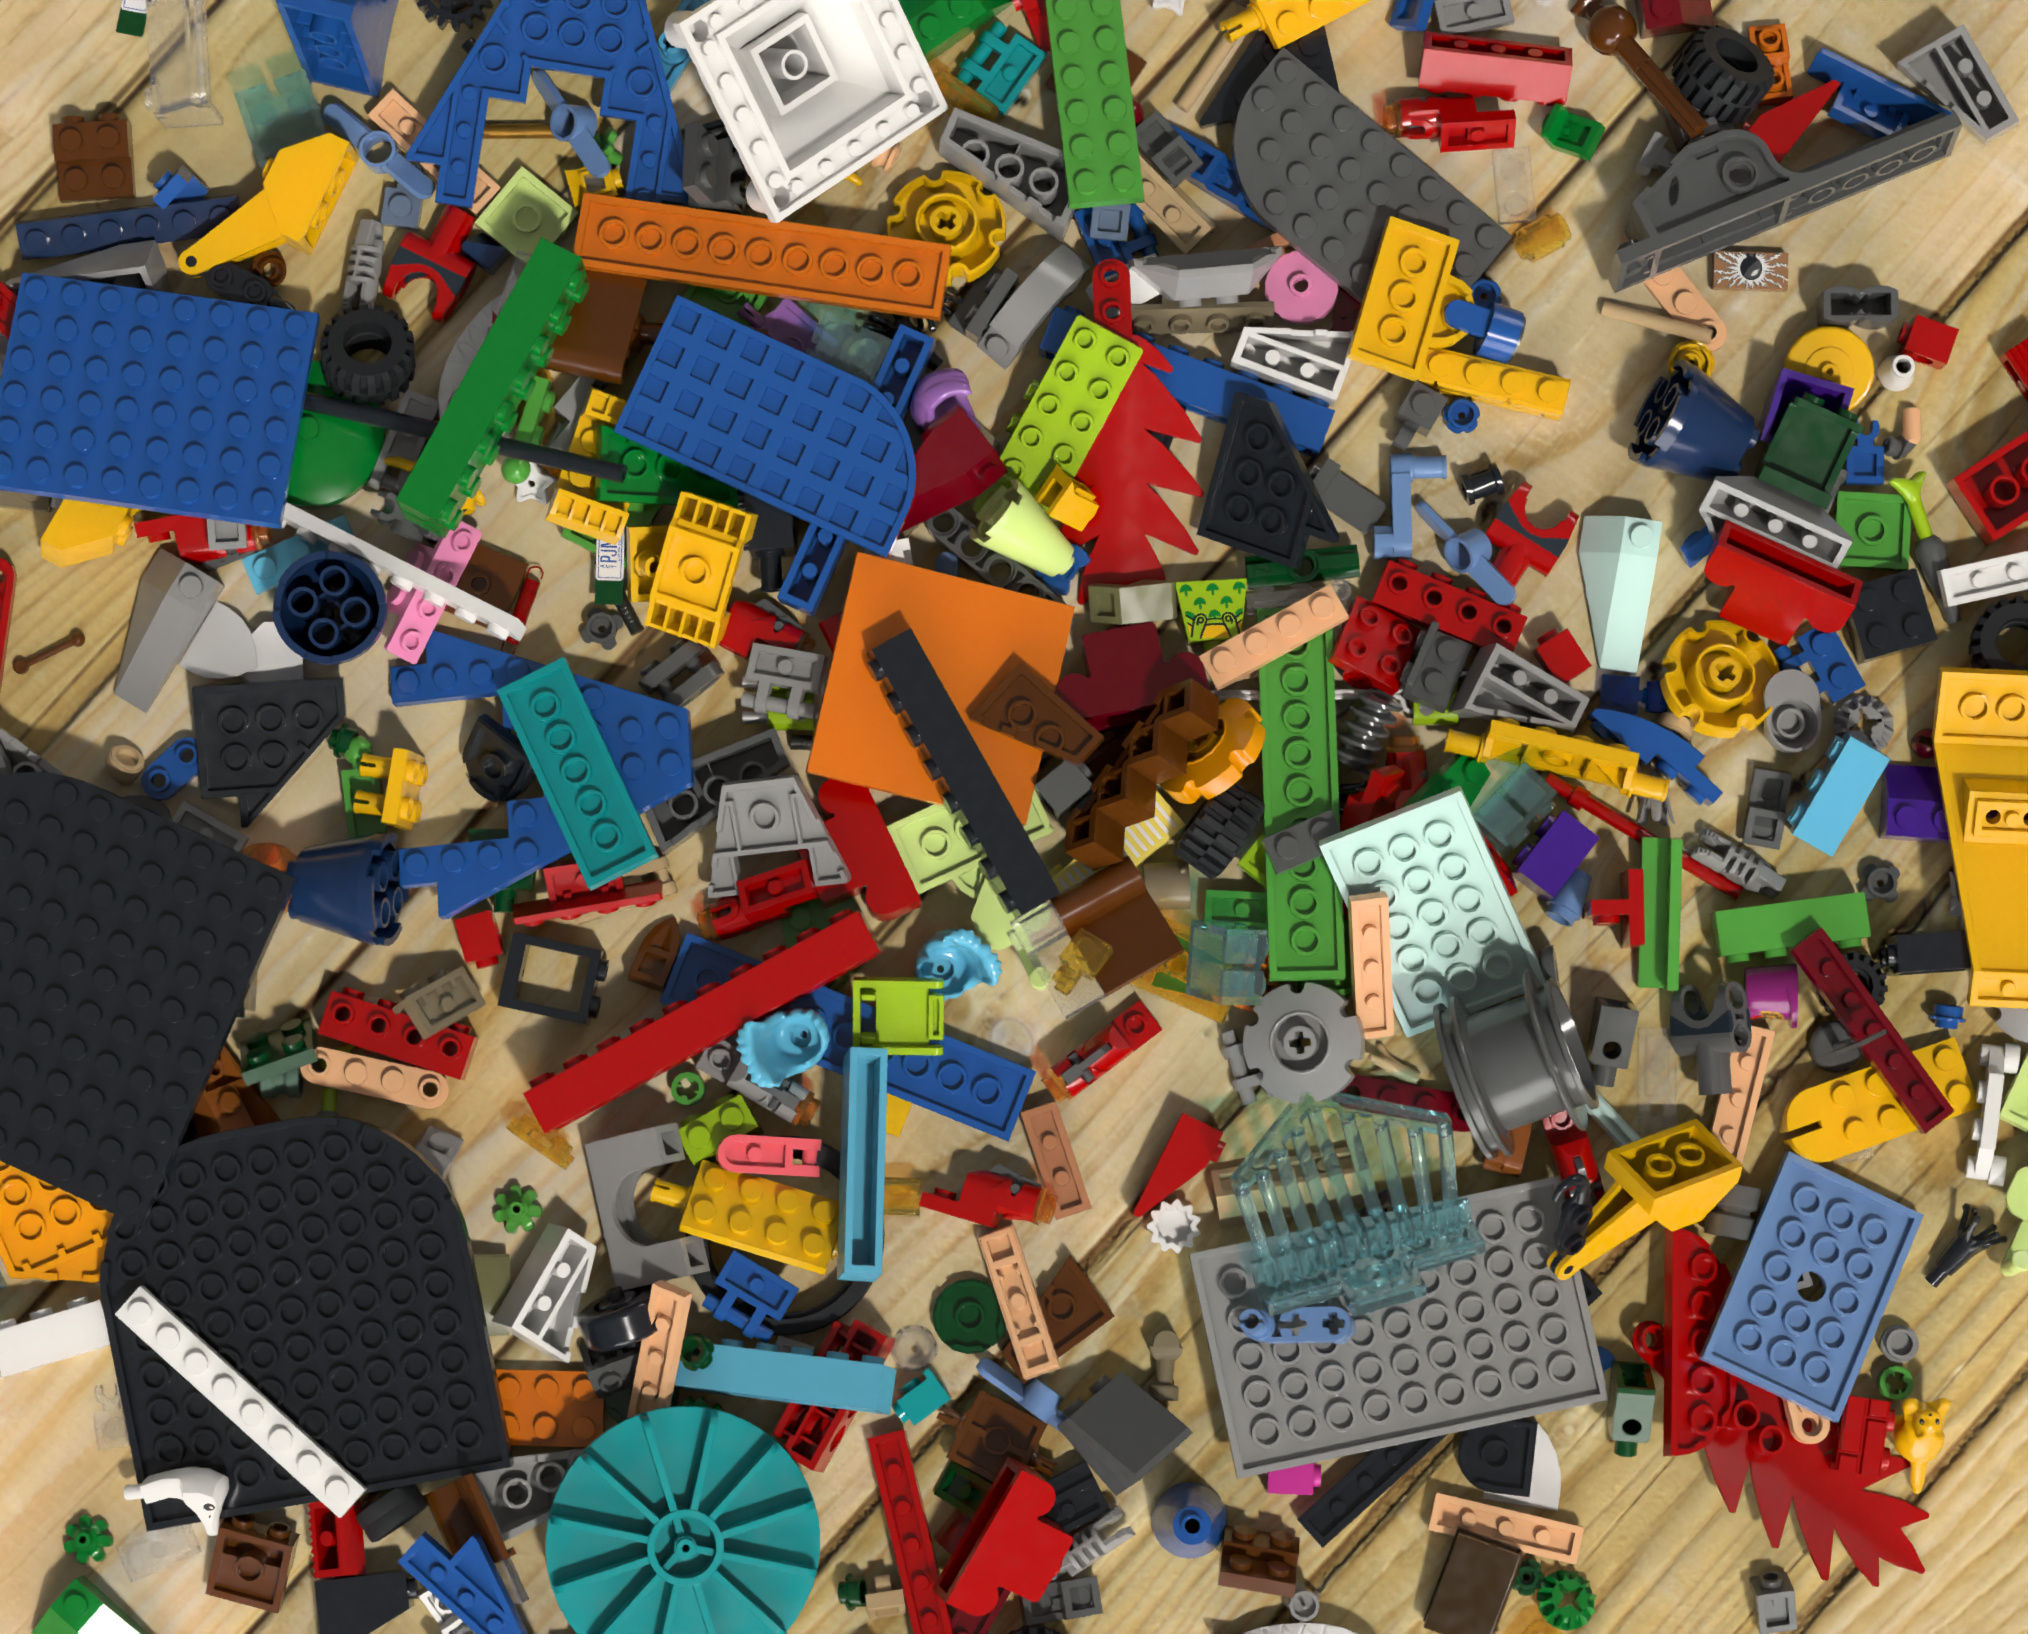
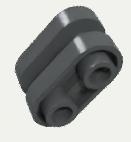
M681 638L669 649L671 655L664 661L659 663L658 660H654L642 669L639 674L643 678L638 684L647 696L659 691L664 698L662 701L686 707L716 683L725 672L716 661H712L706 666L702 663L699 657L706 651L702 644ZM688 668L693 676L675 689L670 681Z

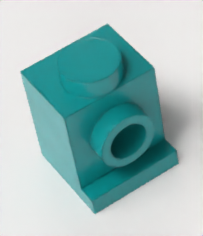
M930 1367L923 1371L926 1377L924 1381L920 1382L918 1377L912 1379L899 1389L903 1396L891 1404V1407L903 1423L910 1419L915 1426L952 1398Z

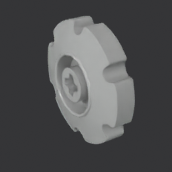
M1306 982L1300 993L1295 990L1294 985L1285 984L1273 989L1259 1000L1253 1008L1254 1012L1258 1015V1022L1255 1025L1245 1026L1243 1051L1248 1068H1259L1262 1070L1263 1079L1260 1081V1086L1284 1101L1302 1103L1308 1092L1313 1095L1315 1101H1323L1337 1095L1352 1082L1355 1075L1350 1070V1063L1353 1060L1363 1059L1365 1053V1034L1360 1017H1348L1346 1015L1345 1006L1348 1004V1000L1342 994L1328 986ZM1303 1037L1310 1038L1311 1045L1305 1048L1298 1047L1297 1041L1303 1039Z

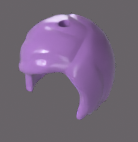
M944 368L929 373L916 384L911 396L910 412L916 425L923 432L957 404L964 410L976 427L980 428L967 395L972 394V391L970 390L969 380L964 372L958 368Z

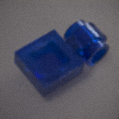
M1601 675L1599 709L1614 710L1636 716L1638 703L1645 705V712L1659 714L1667 712L1668 705L1663 697L1660 681H1647L1646 688L1639 690L1640 677Z

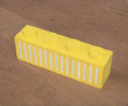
M1156 791L1155 817L1125 828L1123 857L1128 855L1136 868L1186 826L1158 791ZM1074 859L1065 868L1060 863L1049 871V874L1061 893L1103 868L1093 871Z

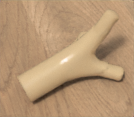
M1384 1044L1377 1046L1381 1057L1374 1054L1368 1055L1369 1061L1381 1067L1370 1071L1371 1078L1393 1076L1412 1085H1416L1421 1072L1395 1060L1387 1052Z

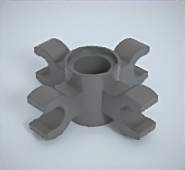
M383 490L378 492L377 495L385 499L386 507L383 511L371 509L370 513L373 517L378 518L377 521L389 527L390 531L405 538L421 543L424 536L428 543L436 545L440 536L405 519L396 501V494Z

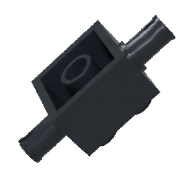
M737 490L738 507L758 515L753 537L744 544V551H749L753 560H759L761 592H780L783 585L781 558L795 557L797 554L794 515Z

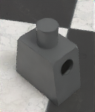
M1598 996L1595 998L1586 1054L1589 1062L1595 1064L1593 1077L1596 1085L1614 1087L1617 1068H1628L1639 1011L1633 1002ZM1607 1042H1616V1046L1612 1051H1603L1604 1045Z

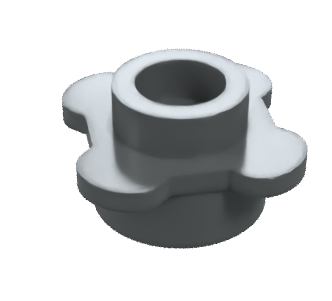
M600 608L591 609L588 612L589 619L586 628L581 631L582 640L585 643L595 642L601 644L605 650L613 649L617 644L615 639L617 631L623 627V619L617 614L610 616L607 613H603ZM601 625L606 628L604 632L599 631Z
M1868 864L1863 868L1862 874L1865 877V886L1861 889V892H1865L1867 901L1879 898L1891 903L1898 898L1896 888L1900 872L1897 867L1877 868L1874 864ZM1878 880H1882L1884 882V885L1882 887H1879L1877 885Z

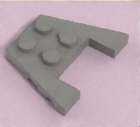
M798 774L730 781L722 785L716 825L717 839L711 867H713L712 876L707 891L708 898L739 895L736 882L742 880L738 856L808 849L815 887L843 884L851 880V874Z

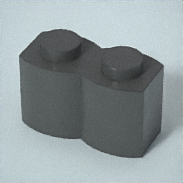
M1883 285L1870 286L1861 291L1850 286L1828 288L1816 299L1817 325H1832L1844 328L1855 325L1868 330L1885 328L1899 317L1898 290Z

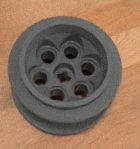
M1528 968L1524 969L1522 974L1525 993L1522 997L1474 1014H1470L1462 999L1457 995L1450 996L1449 1008L1443 1003L1436 1004L1433 1008L1435 1030L1453 1090L1475 1141L1489 1160L1498 1157V1149L1508 1157L1513 1156L1515 1152L1513 1129L1567 1111L1576 1127L1581 1131H1586L1588 1115L1585 1104L1591 1110L1599 1107L1596 1084L1583 1042L1558 985L1552 978L1544 981L1543 989L1537 976Z

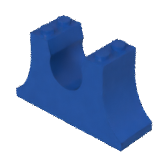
M276 0L307 81L379 98L383 84L388 42L399 0Z

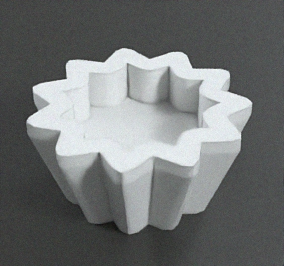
M1178 1199L1171 1205L1162 1201L1160 1210L1151 1211L1153 1221L1147 1225V1228L1153 1232L1151 1242L1160 1243L1163 1252L1172 1248L1178 1254L1183 1246L1193 1247L1192 1238L1199 1236L1201 1233L1196 1227L1200 1217L1192 1215V1205L1183 1207Z

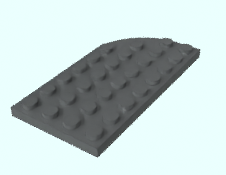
M1284 47L1251 85L1241 100L1233 125L1231 148L1234 172L1246 202L1261 222L1288 241L1289 245L1361 304L1386 219L1389 216L1460 240L1450 275L1463 280L1470 288L1511 239L1512 235Z

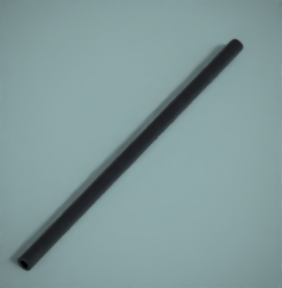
M308 391L306 392L303 410L428 439H430L439 423L438 421ZM501 436L497 443L500 446L498 455L618 483H623L626 478L627 465L503 436Z

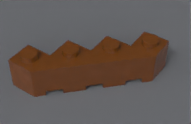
M1192 678L1161 689L1153 700L1157 706L1144 723L1139 720L1121 744L1125 750L1113 767L1107 764L1090 787L1094 793L1081 810L1076 807L1068 817L1065 853L1093 871L1123 861L1125 828L1155 817L1156 786L1159 783L1186 774L1188 741L1218 730L1219 697Z

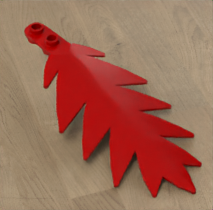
M1116 259L1101 261L1093 271L1094 322L1142 347L1143 353L1074 477L1075 480L1085 484L1087 487H1091L1090 491L1096 496L1094 501L1097 502L1099 508L1082 532L1065 523L1060 529L1071 544L1078 546L1098 537L1090 554L1091 562L1085 566L1082 574L1078 597L1079 605H1083L1089 600L1088 586L1094 583L1129 585L1142 579L1166 580L1164 570L1145 534L1192 555L1199 553L1198 548L1182 523L1167 504L1147 484L1199 498L1204 496V491L1172 453L1146 430L1198 444L1201 443L1202 437L1181 405L1157 376L1145 366L1148 365L1167 373L1173 372V367L1157 348L1142 337L1132 335L1130 273L1127 266ZM1115 271L1119 277L1115 282H1108L1104 278L1105 273ZM1115 307L1120 311V315L1116 319H1110L1106 316L1107 309Z
M1643 1321L1633 1330L1632 1346L1635 1352L1664 1379V1328L1655 1321ZM1647 1333L1651 1335L1652 1339L1649 1346L1645 1342ZM1737 1377L1735 1403L1730 1418L1725 1427L1720 1428L1709 1441L1710 1444L1704 1447L1713 1478L1730 1513L1736 1512L1749 1466L1753 1490L1771 1547L1777 1549L1780 1546L1790 1504L1793 1500L1797 1520L1805 1543L1822 1580L1827 1581L1829 1579L1834 1528L1853 1563L1872 1586H1879V1558L1897 1567L1923 1574L1925 1568L1914 1546L1901 1528L1928 1519L1929 1513L1906 1501L1861 1490L1910 1467V1461L1906 1458L1890 1456L1887 1470H1881L1880 1477L1830 1469L1832 1454L1825 1453L1833 1448L1836 1422L1830 1421L1829 1433L1821 1442L1815 1444L1800 1443L1791 1435L1787 1418H1783L1786 1416L1782 1398ZM1805 1418L1802 1422V1427L1806 1432H1810L1812 1429V1422L1808 1418Z

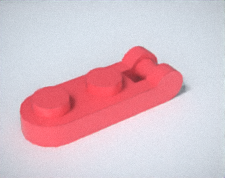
M728 1135L721 1139L717 1145L715 1152L716 1160L724 1170L734 1173L820 1177V1166H817V1151H821L822 1139ZM793 1149L802 1150V1165L792 1164Z

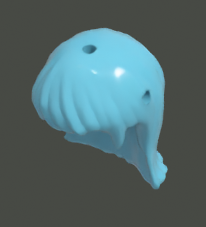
M949 928L947 930H940L933 937L927 939L915 959L913 974L915 977L943 978L944 988L929 989V992L944 993V1001H946L947 999L960 997L963 992L974 988L981 982L990 986L997 984L999 975L1002 973L1000 967L1002 962L997 960L998 954L991 952L990 945L982 944L981 937L975 936L972 929ZM939 965L942 966V970L940 972L937 971V967Z
M790 1008L767 1014L756 1022L752 1020L746 1022L743 1028L738 1030V1037L735 1040L738 1043L736 1049L741 1053V1063L747 1065L746 1072L751 1075L750 1081L757 1083L759 1087L772 1088L780 1087L785 1078L802 1073L816 1065L822 1059L825 1050L829 1046L830 1035L825 1018L819 1012H815L811 1008Z

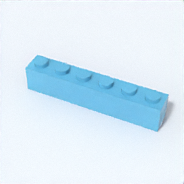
M850 1047L843 1056L837 1280L875 1282L882 1274L888 1049Z
M722 1339L721 1345L714 1344L713 1361L705 1369L698 1368L697 1371L688 1370L684 1367L683 1362L679 1360L674 1386L678 1389L890 1415L897 1369L884 1365L885 1359L881 1357L862 1355L861 1362L849 1360V1354L835 1351H827L826 1357L813 1356L814 1350L801 1347H792L791 1353L778 1352L779 1346L767 1343H757L756 1349L744 1348L743 1341ZM699 1349L695 1350V1356H698L700 1354Z

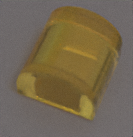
M885 1177L884 1216L920 1217L921 1178Z

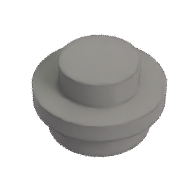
M1893 1325L1883 1332L1880 1339V1347L1886 1358L1893 1362L1903 1363L1911 1360L1916 1355L1919 1341L1916 1333L1908 1326Z

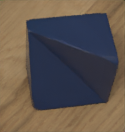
M479 233L469 238L461 245L467 257L476 262L489 275L493 276L511 256L507 248L499 246L484 233Z

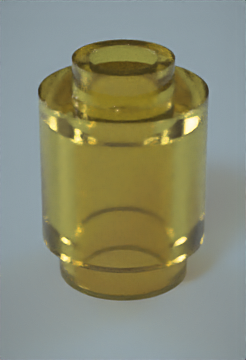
M1555 213L1552 216L1546 214L1516 231L1517 239L1513 241V244L1522 260L1528 259L1531 263H1535L1565 247V242L1571 239V232L1566 221L1559 213Z

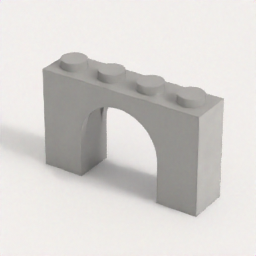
M678 1123L655 1126L584 1144L615 1286H621L623 1290L650 1285L659 1280L667 1281L710 1271L703 1238L693 1235L670 1241L658 1240L650 1236L642 1228L635 1213L634 1193L641 1176L653 1167L685 1160Z

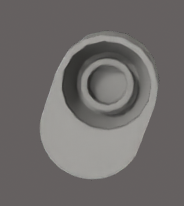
M1787 669L1776 673L1768 680L1763 693L1764 714L1770 706L1773 709L1764 720L1763 730L1765 737L1772 747L1784 753H1797L1807 750L1817 741L1821 733L1822 717L1818 687L1809 675L1800 670Z

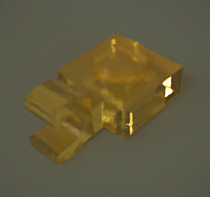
M1080 928L1059 955L1060 962L1064 965L1060 966L1052 977V980L1057 983L1054 988L1068 996L1082 976L1092 981L1113 954L1112 945Z

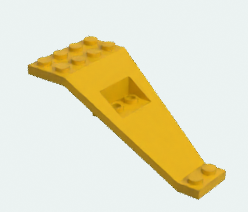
M1940 667L1931 738L1971 962L1967 1002L1969 1006L2028 1009V820L2023 819L2025 814L2028 813V671ZM1989 811H1998L1996 817L1992 819L1986 818V814Z

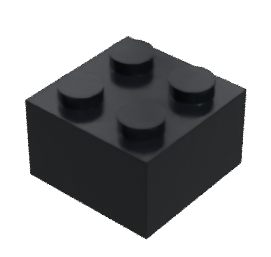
M1916 568L1862 584L1856 608L1846 621L1858 665L1930 645L1938 640Z

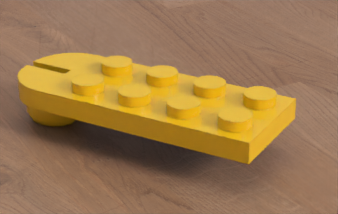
M1955 1036L1912 1051L1955 1111L1944 1120L1981 1108L1980 1104L1976 1102V1093ZM1869 1066L1796 1093L1785 1106L1779 1132L1780 1134L1818 1122L1819 1128L1803 1135L1783 1140V1143L1797 1155L1811 1162L1822 1163L1847 1156L1918 1129L1874 1068Z

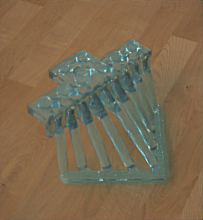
M1308 1092L1302 1103L1290 1102L1230 1177L1232 1190L1236 1195L1257 1256L1256 1260L1251 1261L1255 1291L1269 1317L1286 1314L1311 1304L1323 1303L1328 1299L1343 1296L1354 1317L1370 1314L1382 1308L1399 1303H1407L1412 1299L1426 1296V1285L1419 1272L1430 1271L1442 1265L1459 1260H1467L1472 1256L1486 1253L1485 1240L1471 1218L1469 1200L1467 1197L1458 1200L1453 1129L1452 1121L1447 1113L1345 1093H1338L1327 1100L1315 1101L1313 1095ZM1322 1111L1336 1114L1341 1121L1371 1226H1365L1354 1207ZM1307 1115L1347 1229V1233L1344 1234L1334 1219L1306 1138L1302 1122ZM1355 1118L1369 1120L1373 1123L1395 1219L1389 1220L1381 1207ZM1389 1125L1404 1127L1408 1134L1419 1211L1415 1213L1410 1212L1406 1202ZM1423 1131L1438 1135L1443 1202L1442 1205L1435 1207L1431 1193ZM1290 1137L1325 1236L1324 1240H1321L1313 1230L1289 1159L1285 1143ZM1273 1158L1303 1244L1300 1247L1292 1241L1270 1169L1267 1167ZM1256 1180L1280 1253H1273L1270 1250L1250 1192V1188Z

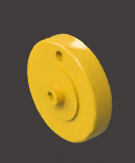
M1822 325L1805 331L1791 344L1783 364V368L1855 388L1848 411L1856 407L1866 397L1874 378V362L1868 346L1857 334L1840 326Z

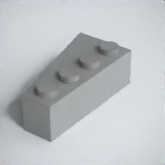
M954 107L940 139L939 155L962 172L972 175L983 182V187L996 194L997 197L1062 242L1076 209H1069L1062 150Z

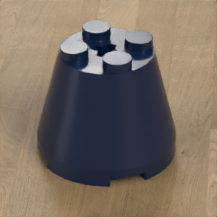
M1684 359L1676 360L1673 365L1675 370L1666 378L1662 376L1658 378L1640 408L1634 422V426L1638 427L1636 443L1631 442L1628 446L1630 460L1644 467L1712 482L1715 476H1738L1742 467L1740 461L1746 449H1752L1760 435V429L1754 427V417L1699 367Z
M324 550L310 553L290 565L278 581L279 584L275 592L272 611L274 624L284 643L302 658L324 665L343 664L362 656L379 639L387 619V597L379 577L361 559L335 551ZM337 607L340 608V616L344 622L343 625L337 621H332L335 617L333 610Z
M377 832L303 848L296 861L290 860L288 862L286 873L299 878L288 905L290 918L298 919L300 922L370 945H392L402 930V925L397 923V920L402 911L403 902H408L409 888L404 889L400 886L399 849L405 848H398L396 843L398 834Z

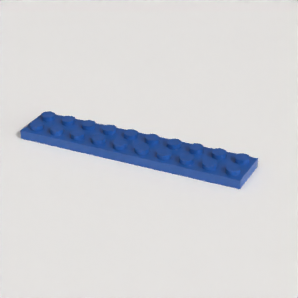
M687 932L659 1002L669 1006L682 999L689 1003L698 998L695 991L715 981L722 985L731 980L729 976L731 971L747 963L753 964L755 967L763 962ZM822 986L780 1010L811 1008L825 1018L830 1035L829 1046L825 1050L822 1059L816 1065L843 1075V1056L850 1047H853V998ZM861 1001V1032H876V1007ZM944 1035V1040H929V1044H941L944 1046L943 1055H888V1094L1006 1141H1009L1036 1074V1071L947 1035Z

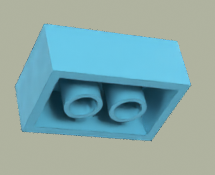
M1846 731L1842 738L1837 735L1833 738L1825 752V755L1829 758L1823 770L1815 769L1806 784V788L1810 791L1803 803L1799 800L1796 801L1786 819L1790 823L1788 829L1794 836L1833 857L1890 761L1887 755Z

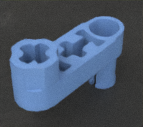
M1413 453L1389 454L1391 526H1373L1372 545L1374 559L1412 558L1411 483L1413 479H1446V455L1413 457Z
M1335 1306L1265 1308L1264 1310L1247 1309L1239 1317V1320L1243 1321L1239 1325L1246 1336L1254 1341L1267 1342L1268 1344H1344L1356 1332L1355 1320L1351 1318L1348 1312ZM1281 1314L1279 1321L1282 1323L1294 1322L1295 1315H1299L1300 1320L1307 1322L1306 1328H1301L1297 1336L1289 1328H1279L1281 1336L1275 1337L1278 1329L1275 1315ZM1258 1317L1261 1323H1258L1255 1328L1251 1329V1321ZM1334 1317H1338V1319L1345 1323L1344 1328H1338L1339 1334H1335L1334 1331L1328 1328L1329 1322L1335 1323Z

